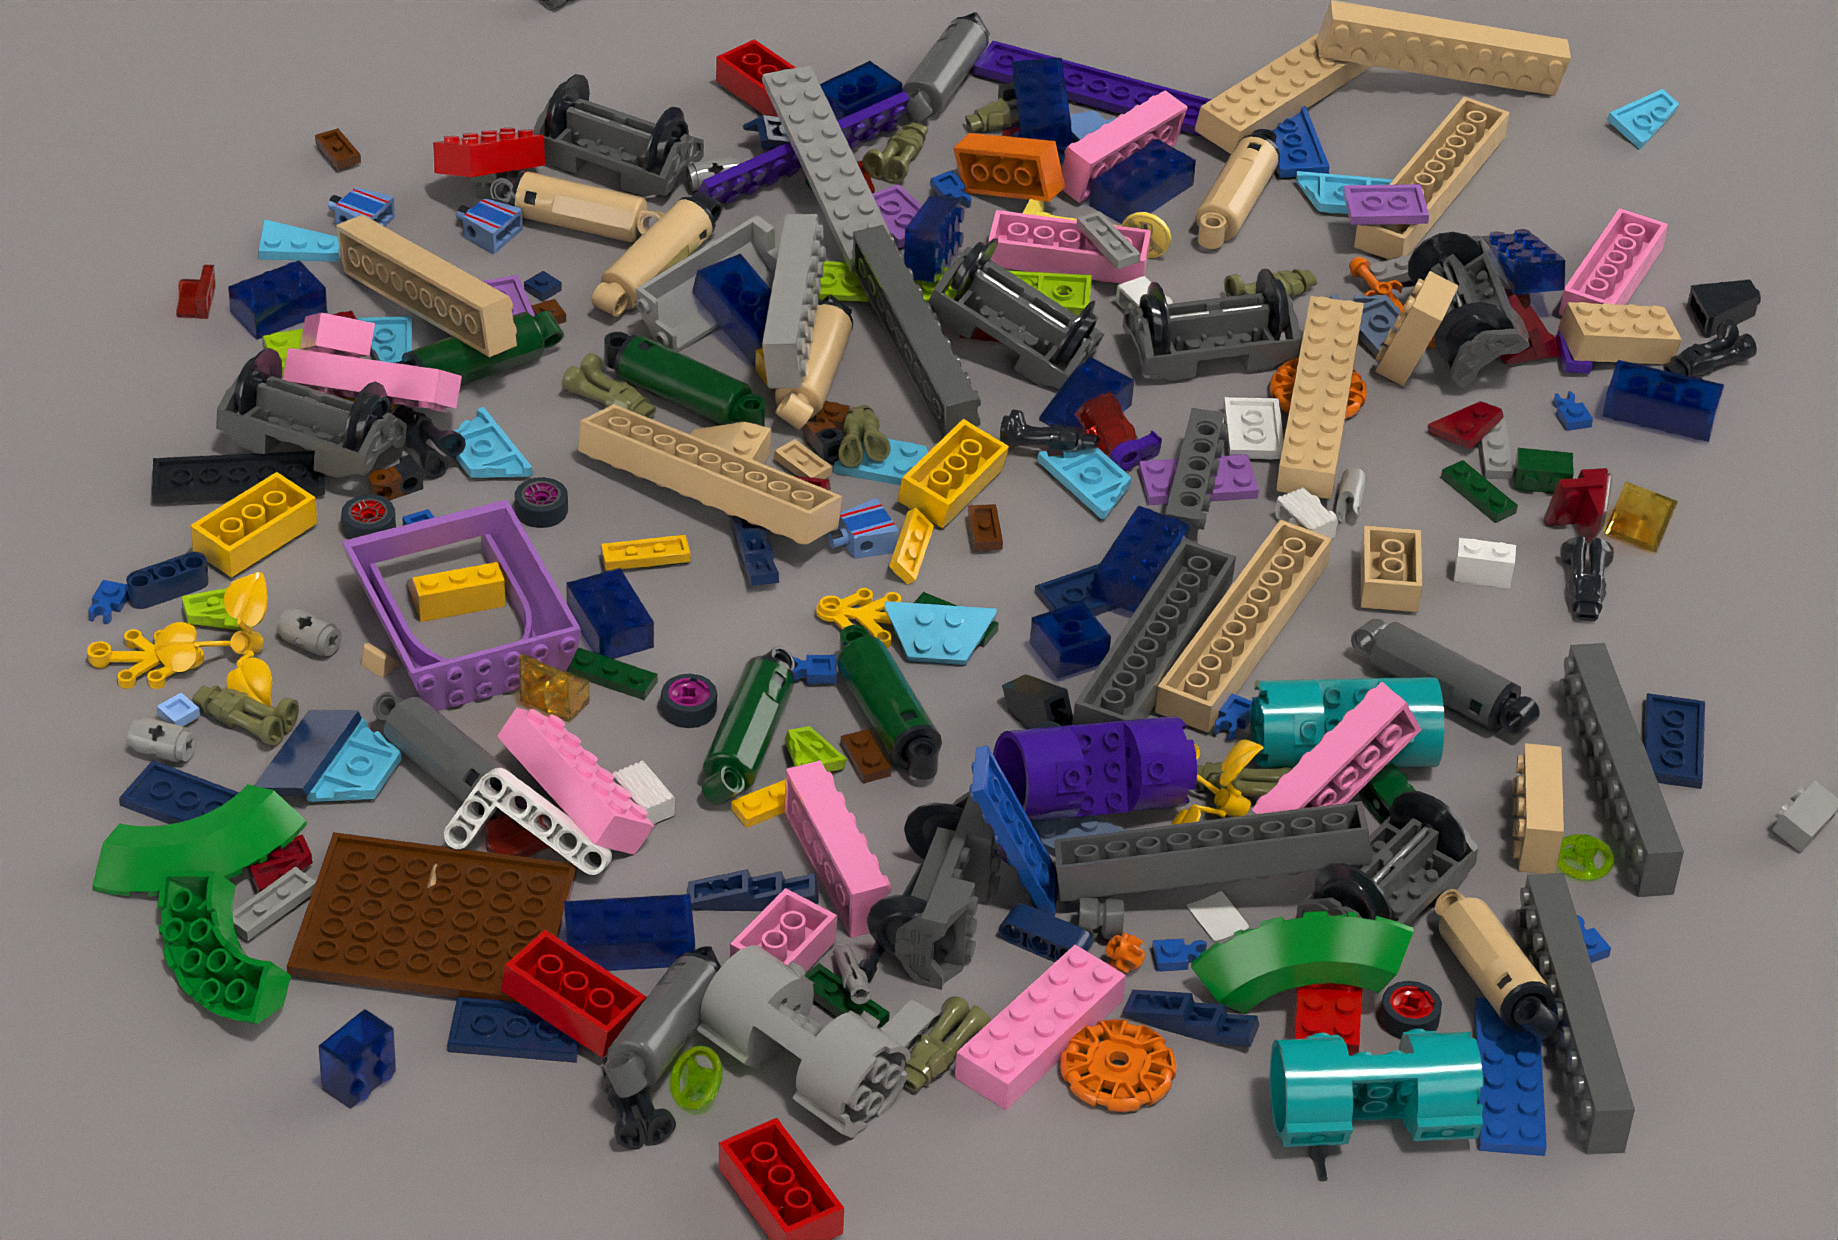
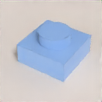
M182 693L157 706V715L166 723L184 726L200 717L199 707Z

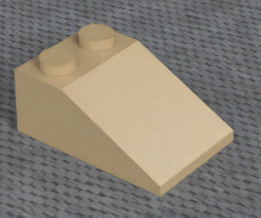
M748 422L694 429L690 434L761 464H765L770 455L771 428Z

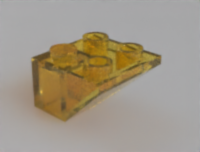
M1626 481L1604 533L1657 553L1678 501Z
M522 654L519 657L520 701L550 715H555L568 723L590 703L588 680Z

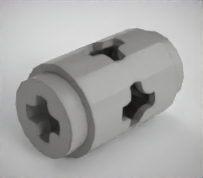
M725 156L692 163V166H687L686 175L690 190L692 192L698 191L704 179L740 164L738 157Z
M299 608L285 610L277 623V633L284 641L318 656L333 655L341 642V631L337 629L335 624Z
M143 717L142 719H135L130 725L127 743L135 752L179 763L181 761L186 762L191 758L195 749L196 736L186 727Z

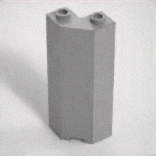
M756 215L636 288L637 309L654 340L679 352L769 296L772 292L779 252L775 248V228Z

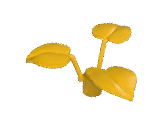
M256 572L233 581L227 587L224 594V607L227 614L238 618L237 625L244 631L234 633L230 641L196 642L197 632L195 627L189 623L176 622L168 625L159 633L154 649L155 654L167 668L175 672H184L190 670L197 662L198 651L196 647L231 646L235 653L245 655L237 661L238 668L228 673L226 679L227 689L245 692L249 697L272 707V675L270 668L263 660L253 658L254 654L261 651L263 638L260 633L253 631L252 627L257 626L263 620L267 610V585L262 572Z
M1240 740L1232 747L1222 763L1221 769L1223 773L1220 775V784L1227 786L1228 789L1221 788L1219 790L1197 774V781L1216 794L1214 803L1217 805V809L1193 804L1189 810L1182 809L1170 825L1198 822L1201 812L1216 814L1222 818L1226 815L1230 817L1246 816L1250 809L1251 801L1243 797L1241 792L1231 782L1263 747L1249 740ZM1194 743L1196 757L1198 760L1200 756V749L1198 745Z

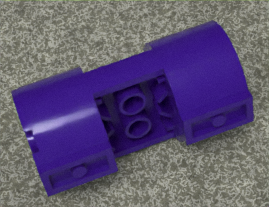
M1176 716L1004 731L999 735L993 751L994 758L1030 822L1183 807L1190 802L1187 796L1189 790H1195L1197 781V757L1193 739L1187 740L1183 731L1186 728V724Z

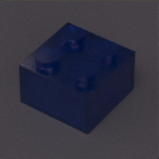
M1080 601L1031 617L1029 643L1057 679L1100 665L1110 650L1111 635L1085 603Z
M366 1009L362 1010L318 1046L322 1090L349 1109L353 1108L360 1101L367 1099L374 1089L383 1082L390 1080L396 1072L394 1029Z

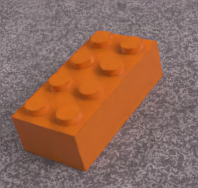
M968 133L953 147L960 179L966 186L965 193L1050 202L1065 187L1055 141Z

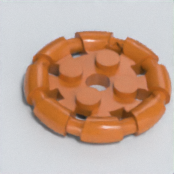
M1299 358L1289 360L1278 367L1277 372L1272 375L1270 380V394L1272 398L1279 399L1280 409L1288 415ZM1353 369L1345 420L1359 412L1360 407L1365 404L1367 398L1366 384L1361 380V375L1355 369Z
M1123 1019L1097 1021V1025L1091 1027L1089 1025L1084 1026L1069 1040L1066 1050L1062 1051L1060 1057L1061 1074L1064 1081L1071 1084L1070 1090L1087 1104L1094 1107L1097 1104L1106 1106L1108 1111L1113 1112L1140 1110L1141 1105L1148 1104L1151 1106L1161 1100L1172 1087L1171 1080L1176 1077L1177 1065L1172 1049L1166 1047V1040L1161 1035L1143 1024L1136 1026L1129 1024L1128 1020ZM1098 1037H1101L1104 1041L1099 1042ZM1114 1060H1122L1126 1064L1118 1066L1114 1065L1111 1062H1113ZM1088 1073L1086 1076H1080L1081 1074ZM1139 1087L1142 1091L1136 1093ZM1102 1088H1105L1108 1090H1112L1113 1092L1112 1094H1108L1101 1091Z

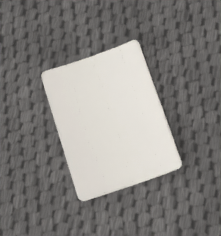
M1222 891L1205 899L1187 904L1188 909L1214 941L1233 936L1234 932L1242 929L1244 931L1249 928L1248 923Z

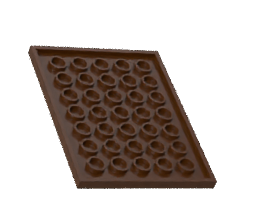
M333 832L287 964V973L297 977L455 998L466 997L517 1002L501 991L505 964L544 930L559 939L577 875V866L573 863ZM437 864L435 870L436 884L427 888L433 866Z

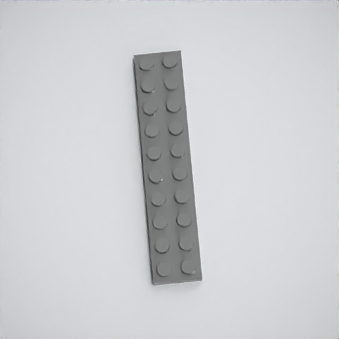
M811 65L763 74L762 82L850 272H853V232L883 225L887 233H891Z

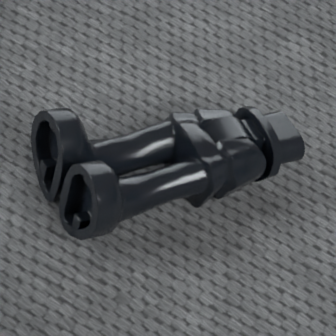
M1727 319L1719 324L1717 338L1699 345L1694 343L1679 355L1673 356L1669 363L1664 364L1663 369L1674 380L1704 376L1705 373L1711 374L1714 367L1718 365L1745 361L1754 357L1757 353L1756 342L1748 333L1739 336L1736 323L1731 319Z
M401 405L394 411L393 415L407 424L405 446L412 448L419 455L421 468L424 473L430 478L443 476L448 469V462L444 456L425 442L430 439L444 454L455 457L464 451L466 446L465 438L453 430H439L433 425L432 420L426 417V414L417 412L411 407L406 408Z
M1012 409L1010 416L1004 415L1000 428L1001 442L1011 447L1044 444L1049 446L1050 451L1055 449L1059 451H1081L1086 447L1096 448L1100 443V435L1089 434L1088 429H1082L1081 431L1078 427L1056 423L1049 427L1027 425L1024 413L1021 410Z
M1582 536L1574 537L1562 543L1560 547V556L1563 562L1571 565V579L1568 582V592L1573 602L1572 609L1576 612L1578 620L1596 621L1599 618V613L1603 607L1602 603L1607 594L1605 590L1607 585L1604 578V567L1609 566L1613 561L1614 549L1607 541L1593 538L1589 545L1591 572L1588 574L1585 573L1587 540Z
M607 1057L603 1059V1065L607 1062ZM603 1069L605 1092L608 1094V1100L612 1107L616 1109L619 1119L614 1127V1136L619 1145L628 1149H639L644 1144L645 1134L643 1126L639 1119L634 1117L631 1106L634 1105L638 1107L647 1139L651 1145L663 1142L674 1132L676 1127L674 1116L667 1109H655L649 1093L650 1086L644 1087L632 1096L618 1097L606 1071Z

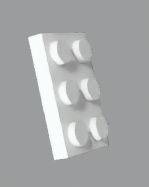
M1224 397L1223 406L1225 424L1228 425L1227 443L1229 456L1248 454L1249 459H1281L1284 438L1279 399Z

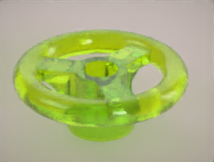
M1573 834L1562 839L1557 866L1565 874L1580 880H1595L1607 875L1614 865V855L1609 846L1602 840L1587 834ZM1574 844L1573 847L1565 849L1568 845ZM1598 850L1605 857L1604 865L1599 869L1593 863L1594 856ZM1564 859L1575 860L1578 864L1583 865L1586 871L1571 867Z
M695 1046L686 1050L676 1061L671 1073L670 1087L674 1100L682 1108L687 1110L701 1109L708 1105L718 1093L722 1082L723 1069L721 1060L714 1050L707 1046ZM702 1055L707 1057L713 1069L699 1066L696 1056ZM685 1065H687L689 1071L688 1083L683 1092H681L680 1078ZM698 1092L704 1094L697 1100H690Z

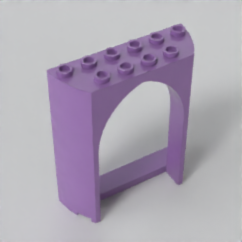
M507 499L342 541L346 556L416 691L424 701L437 711L561 678L570 665L578 647L581 628ZM481 536L482 551L489 563L498 562L505 580V592L521 619L525 631L520 641L447 659L426 648L413 635L375 563Z

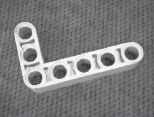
M503 768L492 769L480 779L444 831L445 842L454 849L464 848L478 836L493 813L499 808L589 875L599 874L612 860V852L609 848L594 845L568 815ZM491 777H496L501 781V791H496L491 787ZM515 796H522L526 800L527 808L525 810L516 806ZM474 801L483 805L485 809L484 815H478L473 811L472 804ZM541 814L551 818V828L541 825L539 821ZM456 826H461L466 830V839L457 837L455 833ZM565 833H571L576 837L577 845L575 847L569 846L565 842ZM591 851L597 852L601 856V865H595L590 861L589 853Z

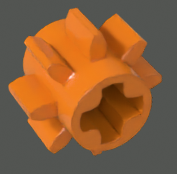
M1123 932L1122 936H1114L1106 947V955L1111 958L1108 965L1126 974L1129 969L1136 970L1139 968L1145 958L1144 950L1139 948L1143 941Z

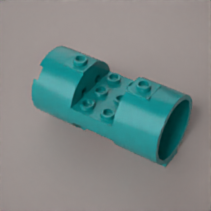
M1436 677L1256 680L1254 690H1259L1258 697H1252L1250 705V735L1252 736V742L1263 747L1259 751L1260 756L1254 757L1256 768H1294L1304 754L1315 748L1321 742L1322 737L1328 731H1332L1343 720L1344 715L1363 701L1368 691L1376 688L1381 682L1407 702L1422 729L1387 764L1393 763L1397 768L1438 767L1442 759L1444 746V707L1439 681Z
M1412 1029L1408 1032H1403L1398 1046L1399 1050L1390 1051L1382 1055L1359 1052L1353 1056H1349L1346 1043L1339 1035L1316 1033L1312 1036H1307L1306 1039L1274 1040L1269 1067L1270 1100L1275 1130L1278 1137L1282 1139L1283 1147L1348 1144L1353 1131L1352 1121L1403 1119L1405 1128L1409 1133H1412L1413 1141L1478 1139L1483 1126V1105L1477 1104L1480 1100V1087H1483V1073L1476 1039L1471 1038V1032L1436 1033V1031Z

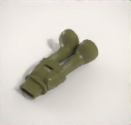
M1041 86L1033 88L1029 92L1005 102L1002 98L996 102L992 101L984 107L975 110L974 114L965 116V121L971 131L980 129L982 132L987 131V128L990 130L1010 128L1012 124L1033 116H1039L1042 122L1049 126L1056 123V111L1050 95H1046L1045 88Z
M917 123L904 125L901 130L888 140L883 152L877 149L869 150L862 160L863 167L867 173L877 180L881 179L885 173L886 181L891 184L905 179L909 171L908 163L910 160H915L926 140L927 127Z
M1293 269L1292 272L1285 270L1272 273L1275 278L1282 281L1287 296H1290L1292 299L1299 294L1307 292L1309 287L1317 285L1316 277L1309 270ZM1237 274L1226 276L1224 280L1226 297L1256 293V282L1244 284L1241 277Z
M588 353L583 358L580 368L574 365L569 367L562 378L563 389L572 394L599 401L605 405V408L615 404L647 418H651L656 413V407L649 404V399L642 396L634 387L629 386L626 382L621 383L605 376L601 372L602 361L594 353Z
M868 405L853 407L846 414L843 425V432L846 437L839 446V459L847 467H856L862 462L863 448L861 441L863 440L868 456L874 461H883L890 454V442L879 431V419L875 416L874 410Z
M202 686L192 697V702L200 706L202 712L213 716L223 724L226 723L230 728L236 725L241 726L260 737L262 742L272 746L282 742L284 733L288 734L291 732L299 713V703L295 699L283 698L278 706L274 708L249 697L245 692L226 688L221 690L219 686L211 688ZM247 714H251V715H253V716H255V717H257V718H259V719H256V718H254V717H251V716H249V715H247Z
M1206 762L1205 766L1197 765L1198 775L1219 790L1221 788L1228 789L1227 786L1220 784L1223 762L1215 764L1213 762ZM1243 768L1231 783L1244 797H1261L1268 794L1277 785L1279 779L1293 768ZM1196 781V785L1200 786V790L1204 791L1205 789H1207L1210 792H1212L1210 789L1202 785L1200 782Z
M958 996L947 998L940 1009L941 1017L928 1034H922L910 1052L911 1060L905 1062L904 1071L908 1073L904 1087L916 1092L922 1085L928 1086L931 1079L937 1077L948 1066L952 1065L957 1051L992 1021L983 1009L974 1005L969 1010L967 1001ZM953 1027H958L947 1042L943 1043L942 1040Z

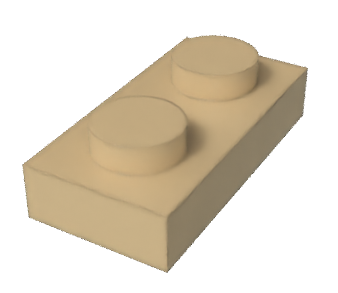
M796 439L774 450V459L798 477L825 479L832 475V466Z

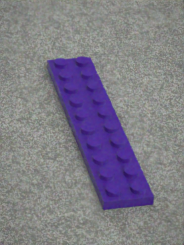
M994 40L974 65V74L1006 83H1011L1012 70L1046 77L1048 80L1047 94L1123 115L1131 111L1136 105H1141L1148 101L1153 95L1156 96L1166 90L1188 107L1181 130L1196 136H1202L1195 131L1200 108L1212 100Z
M905 91L838 120L850 149L856 147L864 139L869 142L876 138L880 132L885 130L886 133H889L898 126V121L905 113V108L910 100ZM788 142L704 179L698 191L721 203L730 204L743 193L750 195L763 184L770 186L777 182L781 176H793L802 166L791 143Z

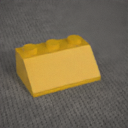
M498 562L426 574L407 580V586L420 622L506 606L505 580Z

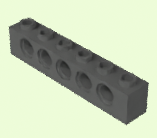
M1198 408L1191 409L1165 512L1163 535L1197 541L1199 529H1205L1207 513L1203 512H1209L1211 495H1208V493L1213 494L1216 479L1212 475H1218L1220 460L1216 458H1222L1224 442L1220 441H1226L1228 425L1223 424V412Z

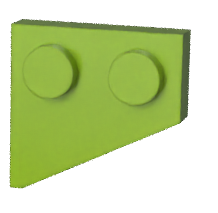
M227 588L181 596L182 606L189 624L243 630L237 625L238 618L229 616L225 610L224 594Z
M811 726L787 731L785 743L795 767L821 761L826 772L844 769L847 758Z

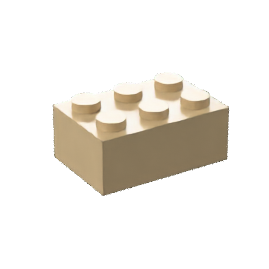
M1364 526L1360 551L1361 607L1418 612L1422 592L1421 530Z

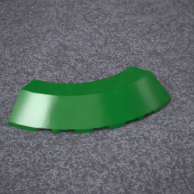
M247 784L235 797L224 805L191 820L161 826H134L119 823L102 844L92 885L93 891L131 896V892H149V896H158L164 870L216 871L228 880L242 874V868L257 862L261 864L266 861V855L278 846L283 849L306 827L307 822L274 790Z
M164 870L159 890L158 909L161 910V925L158 926V930L163 936L165 960L169 968L173 970L182 989L207 1010L226 1019L241 1023L259 1024L283 1007L291 975L271 961L248 957L237 939L233 922V899L236 885L216 871Z
M1327 911L1303 913V918L1284 920L1283 916L1262 921L1260 922V927L1255 929H1249L1244 932L1242 929L1234 932L1232 939L1223 944L1216 942L1191 963V968L1220 1004H1225V1006L1244 1014L1272 995L1305 985L1346 984L1379 993L1398 974L1414 931L1413 927L1376 916L1375 920L1358 918L1356 912H1348L1347 915L1327 916Z

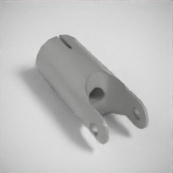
M1359 468L1346 469L1342 474L1336 506V516L1339 522H1342L1344 515L1352 510L1357 517L1360 516L1367 477Z

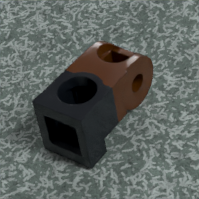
M827 418L820 419L814 423H806L803 426V432L808 446L813 447L819 457L828 464L834 465L839 460V446L845 438L844 435Z
M410 454L400 457L399 464L370 473V495L382 496L391 501L424 489L422 469Z

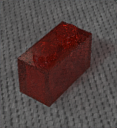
M1111 391L1085 402L1075 413L1083 429H1088L1089 434L1100 435V443L1097 447L1108 457H1110L1114 448L1119 444L1131 439L1135 441L1138 438L1134 426L1127 420L1119 401L1114 398Z

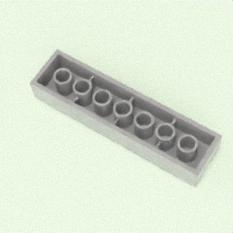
M785 214L762 343L768 388H801L802 379L808 373L807 360H810L809 343L813 342L812 327H815V310H818L817 294L821 293L820 278H823V262H826V248L821 246L820 242L823 240V225L818 224L817 214Z

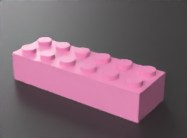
M1165 90L1156 96L1153 95L1143 104L1136 105L1124 115H1119L1114 121L1102 125L1095 132L1088 133L1078 142L1071 143L1065 150V159L1061 166L1065 187L1062 190L1080 203L1175 146L1188 107Z
M1619 208L1563 289L1559 315L1563 316L1567 302L1626 305L1663 250L1668 224Z
M996 210L988 243L993 238H997L998 244L990 260L1004 269L1021 270L1024 272L1092 275L1091 280L1122 284L1145 276L1151 230L1115 226L1141 254L1139 263L1116 269L1079 230L1077 220Z
M288 348L283 380L333 396L351 397L356 399L359 392L367 384L376 381L384 386L391 405L399 404L417 409L426 408L438 412H446V407L457 409L462 378L460 375L439 369Z
M1383 682L1376 688L1368 691L1363 701L1354 709L1348 711L1344 715L1343 720L1332 731H1328L1315 748L1304 754L1299 763L1289 773L1284 774L1268 794L1258 799L1256 805L1251 809L1253 813L1263 814L1348 803L1422 730L1407 702Z
M516 708L497 735L498 739L594 845L635 855L655 826L646 817L648 815L647 811L633 803L630 799L631 794L623 787L618 786L613 781L614 776L596 763L598 761L597 757L591 752L584 750L580 745L582 743L581 740L564 728L565 723L555 715L544 716L534 709L527 711Z
M817 761L786 769L785 814L850 938L868 934L867 917L871 906L881 898L887 897V894L891 892L889 879L886 875L881 874L876 855L870 853L864 833H859L854 814L846 809L842 792H837L832 773L830 771L826 772L822 762Z
M1074 945L957 1051L955 1079L1004 1110H1007L1060 1060L1062 1051L1066 1050L1069 1040L1086 1025L1090 1027L1097 1025V1021L1103 1020L1123 1002L1126 975Z

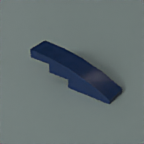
M729 515L738 552L750 585L779 583V572L773 561V550L767 540V528L760 525H752L743 518Z
M745 869L689 881L688 905L693 909L714 911H763L785 888L815 904H819L818 879L815 873L785 879L782 871L751 877L749 870Z
M1132 989L1123 1010L1124 1016L1154 1028L1189 1038L1251 1047L1260 1025L1257 1015L1227 1014L1225 1004L1196 1003L1192 993Z

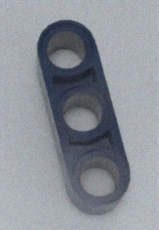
M190 552L131 572L126 579L129 604L136 609H146L205 588L209 583L206 556L200 552Z
M1022 903L1014 905L998 928L1000 936L1006 942L1054 963L1074 945L1087 952L1093 945V938L1083 928Z

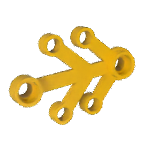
M860 588L856 593L843 599L832 595L823 597L816 607V613L822 620L835 622L841 629L853 625L847 618L856 619L873 637L879 638L889 648L892 635L889 631L883 630L876 622L892 624L888 614L879 611L884 610L885 601L901 602V595L896 592H889L883 598L873 602V592L868 588ZM856 604L861 606L860 608H851Z
M137 629L126 631L124 633V641L126 647L131 649L138 648L141 651H111V646L103 641L94 642L87 648L88 661L95 668H105L110 662H139L129 669L121 670L117 674L118 685L123 689L134 687L138 676L162 663L155 654V645L144 638ZM163 629L158 630L154 633V644L157 639V636ZM196 647L198 659L191 669L200 666L204 662V652L200 647ZM166 666L159 670L150 671L147 675L149 687L152 689L163 688L166 685V678L174 674L175 671L170 670Z

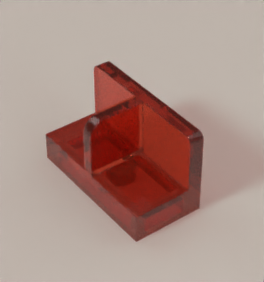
M203 265L200 280H179V302L176 309V317L209 318L216 289L214 265Z

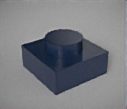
M541 271L524 281V290L543 302L562 291V282L545 271Z

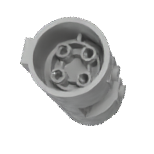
M758 945L747 946L739 950L721 966L707 987L700 1008L701 1024L697 1031L743 1064L756 1070L762 1062L775 1057L785 1048L802 1059L796 1076L797 1092L792 1099L841 1134L854 1139L858 1131L866 1128L867 1123L865 1121L873 1115H876L878 1118L882 1116L899 1095L908 1076V1073L904 1071L905 1062L911 1060L909 1050L877 1026L880 1021L865 1011L859 1015L850 1010L848 1013H844L832 1020L822 1029L823 1026L808 1017L814 998V982L805 977L806 969L792 960L787 965Z

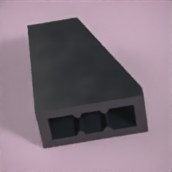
M1751 279L1691 285L1687 307L1703 336L1710 338L1717 334L1719 324L1727 319L1733 320L1737 325L1754 317L1757 305L1761 302V295Z
M1027 674L1002 685L1008 712L1026 729H1032L1040 722L1052 721L1060 726L1072 725L1073 713L1066 688Z

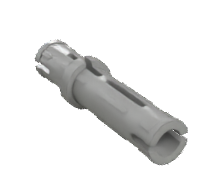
M841 943L834 948L833 954L842 973V984L844 989L850 992L854 1003L864 1004L871 997L870 989L867 986L868 978L866 973L860 969L852 947L849 944Z

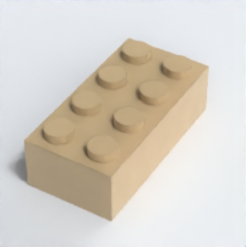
M1429 271L1424 280L1419 278L1412 291L1415 297L1409 295L1403 307L1405 313L1400 311L1393 324L1396 330L1390 328L1384 340L1387 347L1382 345L1375 359L1379 361L1375 370L1376 373L1404 387L1440 326L1458 285Z
M1567 302L1558 326L1573 359L1576 361L1666 364L1676 355L1682 341L1665 307L1657 305L1637 306L1634 304L1614 305L1610 303Z
M1525 743L1523 755H1518L1516 761V773H1519V776L1513 777L1512 795H1517V798L1513 799L1512 816H1517V819H1514L1512 836L1518 837V840L1514 841L1513 858L1518 859L1519 872L1556 873L1564 834L1561 747Z

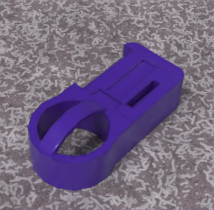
M1151 430L1150 434L1135 441L1131 439L1119 444L1114 448L1109 458L1122 470L1128 471L1139 465V461H1148L1158 456L1162 438Z

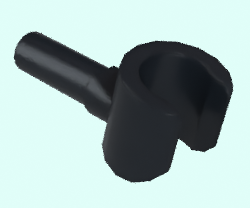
M1329 1145L1309 1146L1308 1149L1309 1157L1316 1160L1320 1181L1328 1179L1325 1159L1328 1155Z

